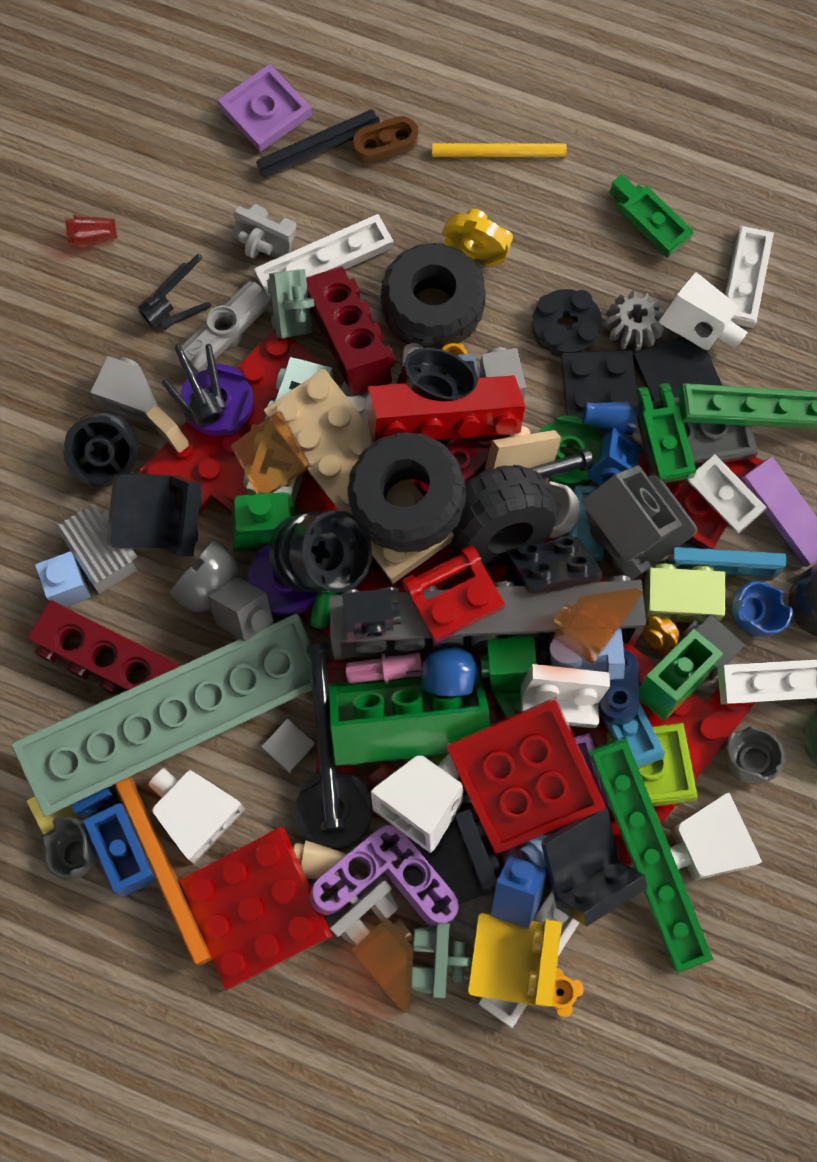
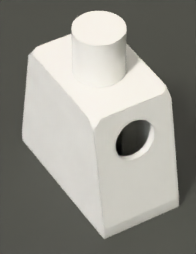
M696 272L678 293L659 321L663 326L704 350H709L717 338L735 350L747 334L744 329L731 321V318L738 310V306Z
M450 754L437 766L424 756H416L371 791L373 811L430 853L439 843L463 802V786L457 780L459 774Z
M164 768L149 782V786L162 798L153 807L152 812L182 853L194 864L245 810L238 800L191 770L178 781Z
M730 793L721 796L671 830L676 845L671 846L670 850L677 868L681 869L687 866L694 881L748 869L762 862Z

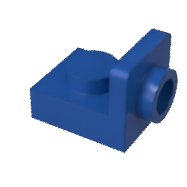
M611 428L604 434L601 458L588 470L587 477L601 486L615 474L638 466L641 446L616 428Z

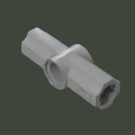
M247 282L225 305L213 308L207 315V322L182 345V349L188 358L193 372L196 371L198 374L207 368L205 350L207 344L212 345L213 354L216 359L224 350L236 347L241 341L242 333L272 305L271 298L256 282ZM222 325L231 326V328L225 331L217 330Z

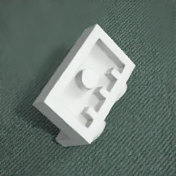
M532 664L520 685L521 712L556 697L569 726L595 728L599 724L598 703L610 687L609 672Z

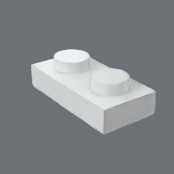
M715 454L696 471L694 478L687 479L688 483L737 534L766 510V506Z

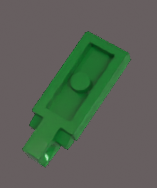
M623 174L611 183L609 193L617 201V208L667 258L692 238L694 234L693 229L647 185L642 187L638 184L635 187Z

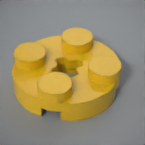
M473 208L469 209L466 214L461 213L450 216L442 230V236H446L443 242L444 245L462 250L464 254L473 260L475 258L486 260L484 266L487 267L499 266L505 262L513 240V235L510 231L500 228L488 220L484 212Z

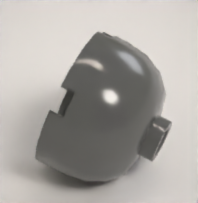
M214 539L169 591L168 595L187 610L198 613L209 612L212 609L208 596L235 577H239V566L235 557L223 544Z

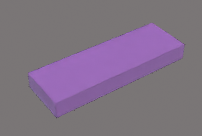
M771 456L742 477L741 481L766 506L764 512L805 567L810 566L817 561V516Z

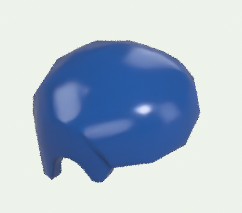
M750 581L739 588L734 594L732 615L738 627L750 636L768 637L780 633L789 626L793 609L784 604L782 590L770 586L764 581Z
M447 646L431 652L423 662L421 687L428 693L438 696L455 697L468 695L473 690L474 682L479 683L480 666L474 654L460 647Z

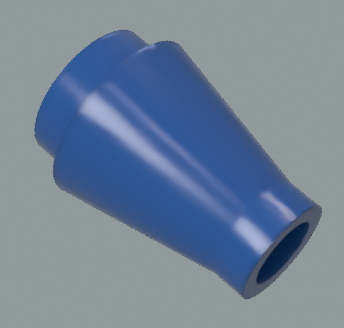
M586 402L582 414V424H588L607 432L614 427L623 434L632 435L637 423L638 409L635 406H630L629 402Z

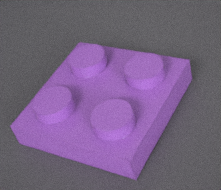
M271 64L218 99L219 109L259 152H262L312 116V108Z

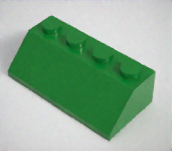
M481 672L479 674V683L474 682L473 690L470 694L455 697L438 696L428 693L421 687V676L389 680V684H385V680L353 684L349 682L329 684L331 733L336 766L346 764L359 765L365 762L383 760L397 761L402 758L416 756L435 757L440 754H448L449 752L446 748L448 743L490 725L489 709Z

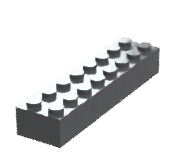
M614 576L608 578L607 582H590L537 593L527 591L525 586H515L513 582L494 583L505 603V608L436 644L432 640L407 592H399V589L391 587L381 589H390L391 601H399L402 624L394 625V630L386 631V635L381 637L365 638L362 636V633L354 634L355 642L347 643L342 593L360 592L349 589L345 592H338L337 595L329 596L330 633L334 660L382 658L381 654L383 653L386 656H398L420 652V656H428L431 652L447 646L460 647L470 653H488L487 640L534 636L535 650L550 649L551 642L559 634L621 628L623 645H635L646 626L642 580H630L628 576ZM432 586L422 592L426 600H429L447 590H438L436 586Z

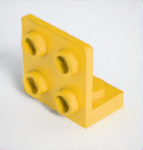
M479 914L468 993L471 996L547 1008L552 1007L562 922L545 920L544 922L532 921L530 928L526 929L493 917L491 914Z

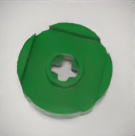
M561 416L546 427H542L538 432L555 430L560 435L561 441L555 460L565 458L559 449H565L567 444L573 445L575 452L584 448L589 450L593 459V465L601 458L603 437H600L599 433L594 430V426L582 424L581 417ZM577 469L549 477L548 481L572 488L577 485H589L592 479L587 477L588 470L581 471Z

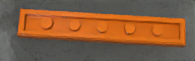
M130 776L115 783L116 790L193 963L202 966L212 961L184 891L133 777Z

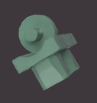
M305 269L269 273L267 287L268 293L272 295L274 310L271 320L272 328H276L277 338L312 333L309 307H313L315 304L314 298H308Z
M437 923L436 928L415 929L413 951L435 953L434 969L412 968L411 990L433 994L432 998L435 999L446 998L447 966L452 967L453 983H464V967H472L473 958H465L466 942L454 941L453 957H448L449 923Z

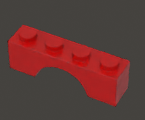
M515 375L478 378L475 389L469 395L459 400L446 402L433 401L414 393L406 384L368 386L366 417L373 444L385 436L388 437L404 432L420 433L430 436L434 440L521 433L526 405Z

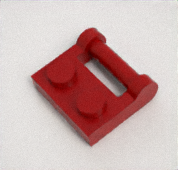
M473 545L462 549L461 555L417 577L411 575L402 580V584L435 644L505 608L502 597L484 568L480 556ZM469 569L473 578L426 600L422 591Z

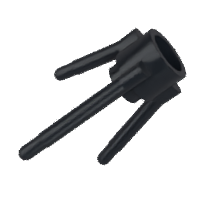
M200 254L195 255L187 264L182 263L151 296L136 306L142 317L153 329L161 324L167 330L174 323L211 308V303L205 302L170 316L169 313L174 308L165 297L201 261L202 256Z
M176 344L174 349L194 392L189 396V405L167 379L162 380V385L183 410L189 424L196 423L198 427L213 425L223 418L222 410H225L227 407L221 395L212 345L207 344L205 346L213 393H210L208 389H201L182 346Z

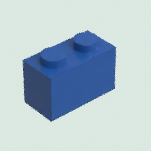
M121 803L83 820L115 894L125 897L157 881L128 814Z

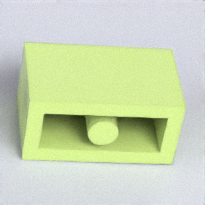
M667 563L658 564L655 568L650 567L644 580L646 620L649 621V618L652 616H663L672 622L693 623L698 619L703 623L710 615H713L720 622L725 616V572L714 571V568L710 566H695L692 570L677 569L676 565Z

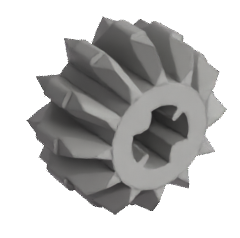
M634 290L629 293L628 299L619 295L615 300V304H611L607 309L606 315L608 318L605 321V330L611 331L609 336L610 342L622 341L620 345L621 350L626 349L628 345H632L635 352L640 351L642 345L650 348L654 345L655 339L660 338L664 329L659 321L664 313L659 312V301L648 302V292L642 298H638Z

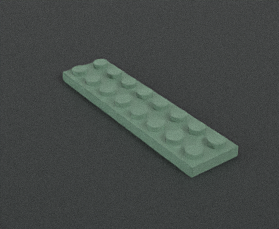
M297 613L264 628L246 642L239 639L11 743L44 817L312 690L311 656H308L306 647L311 645Z

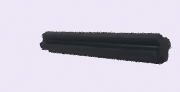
M370 109L266 155L256 161L258 171L263 178H268L353 140L354 135L361 128L379 123V116L374 110Z

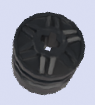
M426 347L415 349L407 354L396 384H406L414 393L426 399L446 402L466 397L475 389L478 381L475 372L468 363L457 355L442 349ZM452 439L436 440V441H438V442L440 441L442 444H447V443L450 442Z
M329 510L298 513L285 518L275 529L270 541L269 559L273 572L281 583L296 592H345L356 587L366 576L372 561V544L370 538L366 537L357 525L353 515L346 511Z

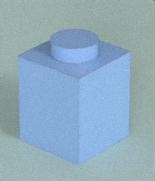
M71 551L35 564L46 598L49 601L52 600L67 607L91 598L81 565Z

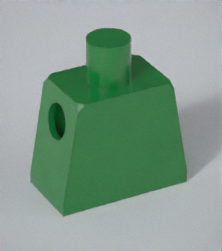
M257 493L234 497L231 512L233 552L261 550L264 546L270 544L275 529L285 518L301 513L300 508L289 493Z

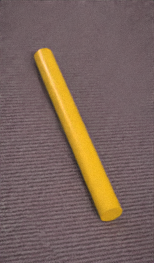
M432 143V157H566V143Z

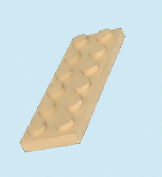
M323 368L265 408L264 412L338 511H346L352 515L347 489L350 479L349 474L359 455L373 444L367 422L325 368ZM406 479L394 484L387 492L385 500L395 506L407 507L415 505L424 496L411 479ZM451 532L445 540L429 547L427 550L406 553L382 548L370 539L372 557L392 584H394L450 544L454 534Z

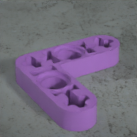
M392 825L383 826L375 831L322 875L311 887L309 893L310 903L318 913L324 915L333 914L384 872L421 918L429 925L436 927L437 923H448L456 916L459 908L458 899L408 837ZM381 836L385 840L394 839L396 844L392 849L399 858L404 853L409 856L396 869L392 863L398 858L391 850H387L384 853L380 849L383 843ZM360 859L367 864L369 873L366 879L357 880L350 875L348 865L351 860ZM413 865L421 870L423 874L421 885L411 886L405 881L403 871L406 866ZM338 872L340 877L336 876L334 873ZM341 879L345 886L335 894L334 900L336 904L331 900L325 903L321 901L320 896L323 890L320 886L323 885L324 888L330 889ZM430 883L434 889L429 892V895L436 902L441 899L445 901L447 905L443 908L446 916L442 912L436 915L432 912L431 908L434 906V902L428 894L422 899L417 895L424 891ZM347 886L351 888L353 891L349 892Z

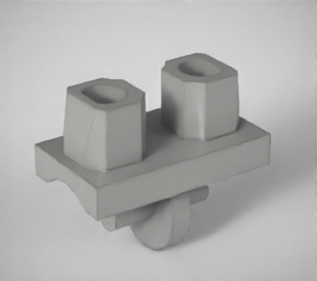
M257 204L252 205L249 209L238 206L234 211L235 226L232 238L246 244L245 255L250 258H255L260 251L279 258L291 252L296 232V223L287 218L280 219L278 223L268 219L269 213L266 209Z
M358 874L353 877L354 879L362 880ZM380 876L377 877L340 910L330 914L325 919L328 927L337 937L341 935L353 946H357L370 933L359 919L371 908L376 916L383 921L398 909L393 897L389 893L392 888ZM341 879L335 884L339 890L345 886ZM347 886L348 891L352 892L353 890ZM334 894L328 900H331L334 904H336V901L334 900Z

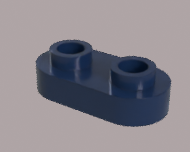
M623 649L626 666L624 679L610 680V687L599 702V710L602 717L607 722L615 725H624L631 722L636 717L639 707V665L634 654ZM622 697L626 702L619 705L614 703L613 699Z

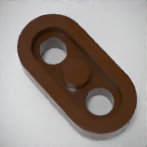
M398 116L363 127L354 135V153L363 162L375 163L409 152L418 143V126L411 118ZM398 137H405L406 139H404V140H398L397 138H398ZM367 147H374L375 149L369 150V149H365V148H367Z

